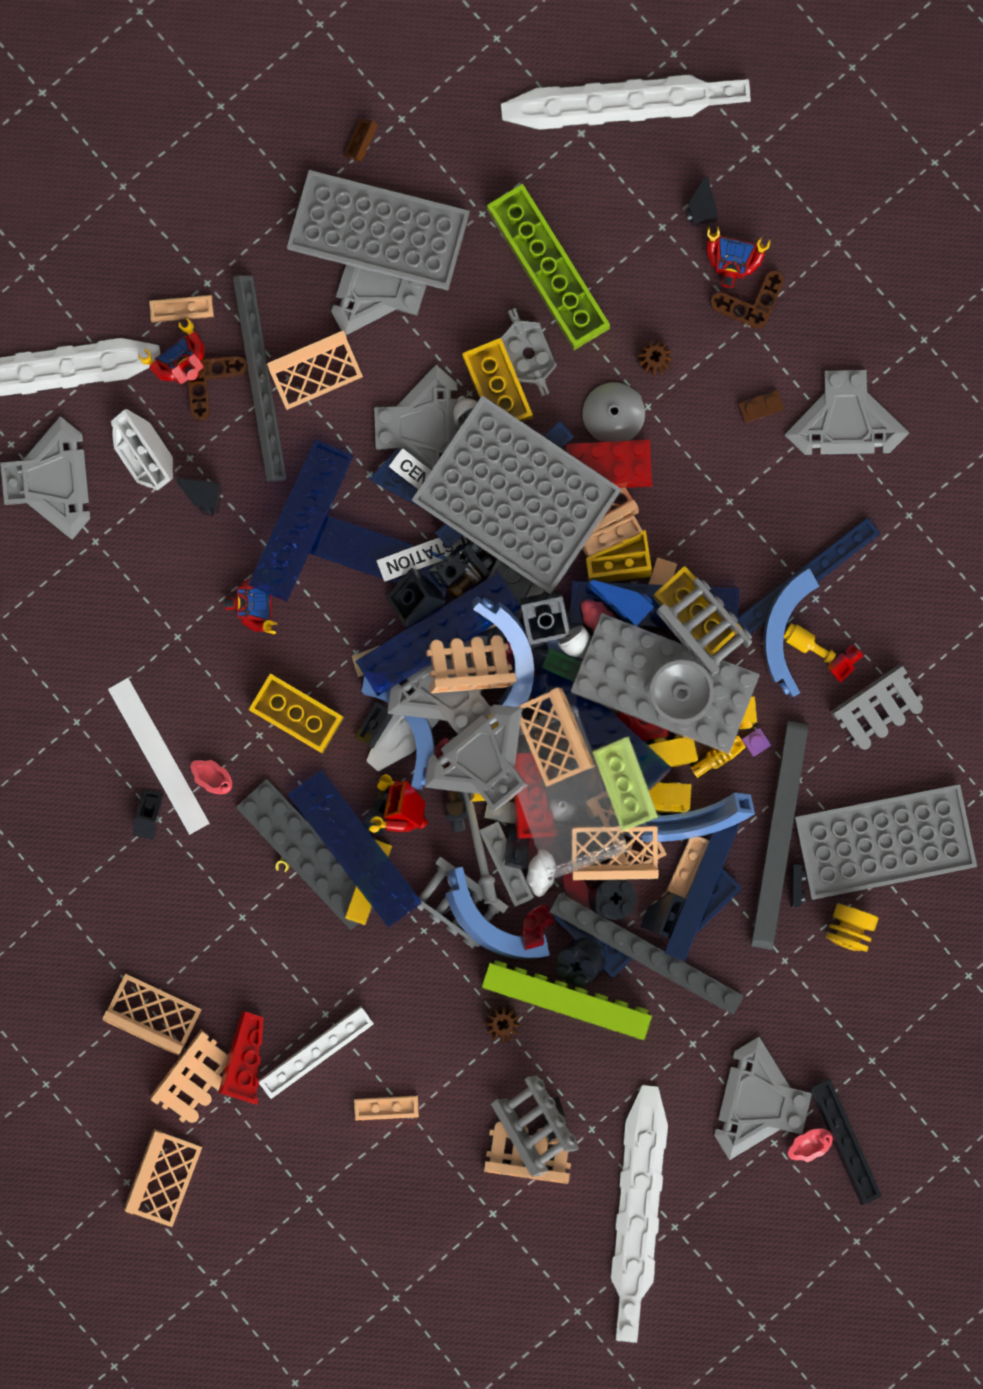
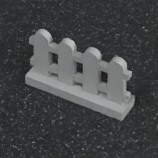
M897 665L830 711L834 719H841L842 722L839 725L842 729L847 728L854 739L851 741L854 747L858 745L861 749H868L871 746L869 736L875 733L878 737L884 738L888 735L886 725L892 721L895 725L901 726L906 720L903 714L909 709L914 714H919L922 711L923 706L920 701L923 698L921 695L916 696L909 686V683L912 682L910 678L903 677L907 674L903 666ZM893 684L894 687L889 690L886 689V687ZM896 692L899 693L905 702V705L900 708L891 696ZM876 696L875 700H873L872 702L869 701L870 698ZM878 704L882 705L888 715L883 720L874 709ZM858 707L859 711L853 714L851 711ZM862 715L871 727L866 732L857 721Z

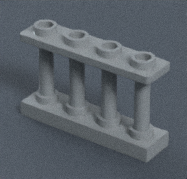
M696 578L692 583L695 587L693 591L673 607H667L665 604L658 609L657 614L712 678L720 669L718 667L719 662L742 643L748 648L752 643L750 640L752 637L745 628L741 629L738 626V620L731 612H726L721 599L718 596L714 597L709 592L711 590L709 585L704 580L700 581ZM702 595L709 605L687 623H681L676 618L678 613ZM716 611L723 621L700 640L698 638L695 640L690 634L691 630ZM729 627L737 637L714 656H709L704 651L705 646Z
M440 857L435 863L439 866L436 869L438 872L419 898L415 895L410 897L414 900L412 904L421 911L425 908L431 912L429 917L437 923L442 920L448 925L445 929L455 936L458 933L465 937L463 942L471 948L475 945L479 948L480 944L459 928L460 924L456 918L453 922H450L442 916L449 906L446 896L436 910L425 903L444 876H448V871L455 869L454 866ZM465 875L467 887L472 890L471 899L474 905H476L478 901L481 902L484 899L482 887ZM498 899L497 902L488 905L489 909L483 917L490 922L495 914H498L500 911L504 913L508 906Z
M530 1076L525 1079L528 1088L510 1101L508 1098L497 1099L491 1105L531 1177L542 1176L548 1172L545 1162L563 1149L565 1152L576 1151L579 1147L576 1144V1138L568 1130L564 1117L559 1114L555 1107V1101L547 1093L544 1082L538 1076ZM533 1094L538 1106L519 1119L515 1112V1107ZM544 1113L549 1124L529 1137L525 1130V1125ZM554 1131L559 1142L542 1155H539L535 1144Z

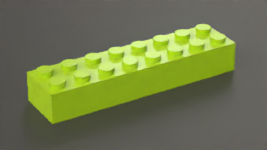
M521 184L488 204V213L573 350L578 349L609 330L610 324L524 185Z
M495 960L494 964H489L482 988L641 1040L645 1039L652 1018L648 1014L649 1010L636 1006L635 1010L627 1008L628 1003L615 1000V1003L607 1001V996L595 993V996L587 995L588 990L575 986V989L572 990L567 988V983L558 980L551 983L547 981L548 977L536 973L532 977L526 975L527 970L518 967L511 970L506 968V963Z

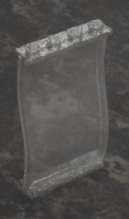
M571 705L569 706L595 767L546 787L521 725L516 752L515 768L527 783V786L517 795L548 880L629 851L576 706L571 707ZM540 715L539 719L535 720L534 723L545 727L549 715ZM552 717L548 729L559 732L561 727L560 720ZM532 726L531 738L539 741L543 729ZM546 731L542 743L553 747L557 735ZM560 737L556 748L567 752L570 745L568 739ZM541 745L538 752L539 757L547 761L552 749ZM554 751L551 763L561 766L565 754ZM568 756L564 768L572 771L579 768L576 759ZM549 765L546 772L549 780L557 777L559 768Z

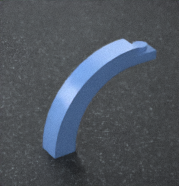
M810 568L803 570L793 577L778 593L769 609L763 631V653L768 673L772 682L782 681L780 687L784 694H789L790 697L798 695L800 691L785 662L783 637L788 618L793 609L808 593L819 587Z
M476 596L472 601L473 609L494 623L504 633L512 647L514 657L512 673L516 674L517 681L511 687L506 688L499 699V704L517 707L528 701L534 680V662L526 632L516 616L500 601L494 606L488 599H481Z
M365 672L362 693L389 703L391 685L395 682L383 676ZM404 716L413 731L416 742V765L412 787L422 790L426 782L428 759L434 754L436 755L434 736L427 718Z
M733 793L713 805L686 813L658 816V818L637 826H657V842L676 841L726 829L754 815L755 812L751 794ZM644 831L638 838L643 842H650L653 839V831ZM625 832L626 836L633 837L629 832Z
M463 867L448 871V883L453 891L445 893L448 904L460 926L474 941L493 953L513 959H537L550 956L545 935H543L545 940L543 946L524 950L521 937L505 933L490 924L477 910L471 899Z

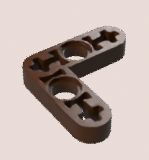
M778 271L769 272L754 306L719 292L712 296L711 308L719 314L752 328L760 329L768 321L783 286L784 277ZM774 276H777V281L780 284L776 283L772 291L764 290V287L769 289L771 285L769 278L773 279ZM762 295H770L772 303L770 305H763L760 301ZM723 298V303L729 305L730 301L733 303L729 312H727V306L721 305L719 308L714 300ZM736 305L743 306L745 309L744 315L736 316L733 313V308ZM750 309L753 310L751 312V315L757 316L758 314H761V319H763L764 321H760L758 324H756L755 319L753 317L749 316L748 320H746L745 318Z
M234 356L201 360L204 367L199 372V379L204 378V382L188 380L190 410L195 420L205 421L210 415L207 379L243 376L248 370V365L244 358ZM237 361L244 365L239 372L236 371V368H229L230 373H227L225 362H229V366L236 365ZM215 363L223 365V371L219 374L212 372V366ZM201 385L204 387V394L202 396H195L193 394L195 386ZM206 399V402H201L202 408L206 412L202 414L203 416L199 417L198 413H195L198 410V403H193V400L201 401Z

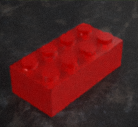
M650 440L566 444L567 453L619 488L652 487Z

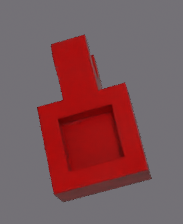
M852 644L846 649V655L841 653L827 668L834 678L841 683L855 669L853 664L860 660L863 654Z

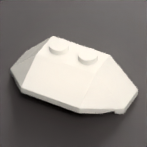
M127 409L122 411L111 421L114 449L137 483L159 490L173 479V457L150 422Z

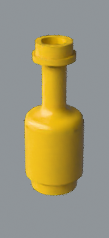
M791 623L784 632L783 638L786 639V642L803 653L811 650L823 657L824 662L831 664L836 656L832 649L827 651L816 644L815 635L797 624L793 625Z

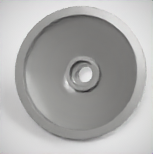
M606 383L595 388L586 398L583 406V422L590 435L599 442L630 441L639 433L645 419L644 404L639 394L631 387L622 383ZM616 408L618 414L612 415L610 410Z
M676 660L665 664L656 672L650 686V698L654 709L661 717L673 723L688 724L697 721L707 713L713 702L714 686L710 675L703 667L692 661ZM680 690L685 692V696L682 698L677 695V692Z

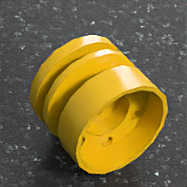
M837 903L833 917L841 922L840 925H829V928L836 930L837 934L827 932L826 938L838 946L853 951L867 952L868 946L860 944L861 939L871 942V938L863 934L864 930L874 931L879 918Z

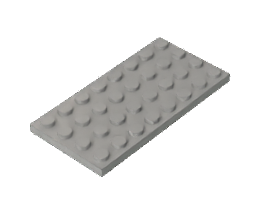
M309 170L287 250L449 290L470 211Z
M602 613L571 693L729 754L760 674L721 660L718 665L720 668L718 673L711 678L714 686V698L707 713L697 721L688 724L670 722L661 717L652 705L650 686L654 675L662 666L672 661L688 660L698 665L700 663L684 645ZM680 690L677 692V695L682 698L685 696V692Z
M960 784L794 817L811 900L977 867Z

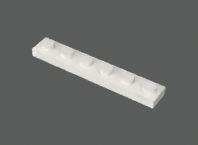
M359 1006L259 1079V1084L272 1099L374 1023L364 1009Z

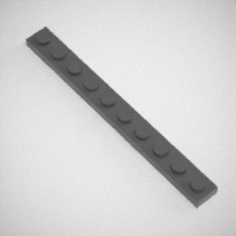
M238 275L233 277L234 290L267 481H284L287 479L269 371L266 366L267 359L253 276Z
M558 894L549 911L554 916L732 1015L735 1014L743 995L681 960L666 955L665 951L563 894Z

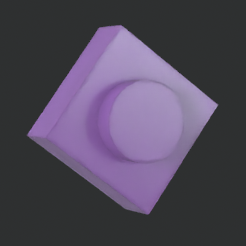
M760 728L742 739L753 757L771 746Z

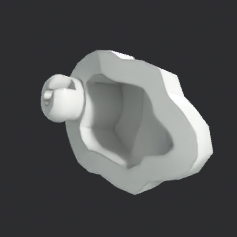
M547 850L539 851L528 866L526 882L530 885L534 895L538 897L543 896L553 886L556 873L555 859Z

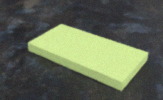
M629 737L592 751L621 831L658 818Z

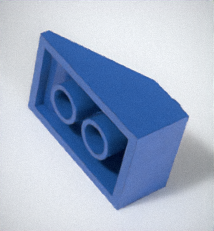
M592 580L587 585L591 591L625 622L635 627L653 609L651 605L653 601L644 593L640 595L638 592Z

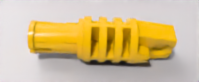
M736 736L729 754L714 748L706 753V758L690 768L698 779L712 768L718 769L737 756L746 747L741 738Z

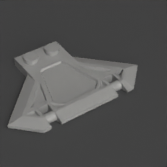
M346 265L336 295L337 298L342 300L340 306L333 305L331 312L341 331L344 330L345 335L395 310L417 316L427 285ZM349 302L354 303L352 310L348 309Z
M435 365L396 407H374L376 450L398 449L401 451L403 448L432 471L440 459L439 454L444 453L459 431L453 416L454 407L458 399H451V391H457V383L439 366ZM437 392H443V399L437 398Z
M867 370L824 371L825 393L785 436L804 455H812V448H820V455L874 454V447H882L883 453H891L909 432L867 393ZM874 434H882V439H874ZM812 435H820V440H812Z
M60 416L23 461L0 463L4 505L27 503L71 540L90 520V511L83 512V504L89 503L84 450H77V442L83 441L82 433ZM68 443V451H64L63 444ZM69 505H74L75 512L70 513Z
M459 633L454 639L458 638L462 640L464 647H470V641L474 637H480L483 640L484 646H487L488 636ZM448 643L443 645L444 649L450 648ZM471 653L465 654L467 668H473ZM445 655L447 669H453L451 655ZM431 656L404 675L407 682L402 686L397 681L391 685L388 714L444 720L450 724L457 734L461 733L481 715L487 718L492 714L489 710L491 707L481 696V689L430 693L429 685L434 680V677H430L429 673L433 671ZM413 688L415 692L409 696L406 692Z
M493 705L489 709L492 713L489 718L486 719L484 715H481L441 748L444 753L443 756L439 759L435 754L428 759L425 787L481 794L492 811L495 812L527 786V783L515 768L522 715L521 707ZM498 721L500 725L494 729L492 725ZM447 762H450L451 765L445 768L444 765Z
M760 1037L737 1049L734 1052L733 1058L739 1060L738 1067L730 1068L718 1120L724 1121L723 1129H716L714 1135L729 1160L780 1129L802 1134L812 1096L810 1092L790 1088ZM747 1062L752 1063L751 1071H746ZM732 1124L737 1125L736 1133L731 1132Z

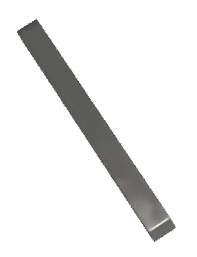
M788 720L786 724L751 947L773 949L809 724Z

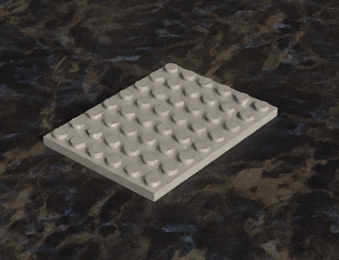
M481 396L412 501L551 594L622 489L484 396Z

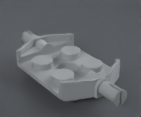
M516 308L509 310L508 313L512 326L501 339L517 378L521 383L538 385L541 396H545V393L548 395L550 392L545 383L546 378L557 365L540 327V323L522 321L518 316ZM526 348H531L535 355L531 359H526L523 356V351Z

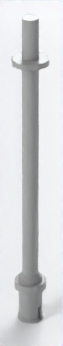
M462 792L481 873L478 884L482 887L484 903H494L498 901L494 887L495 878L489 875L474 805L470 801V793Z

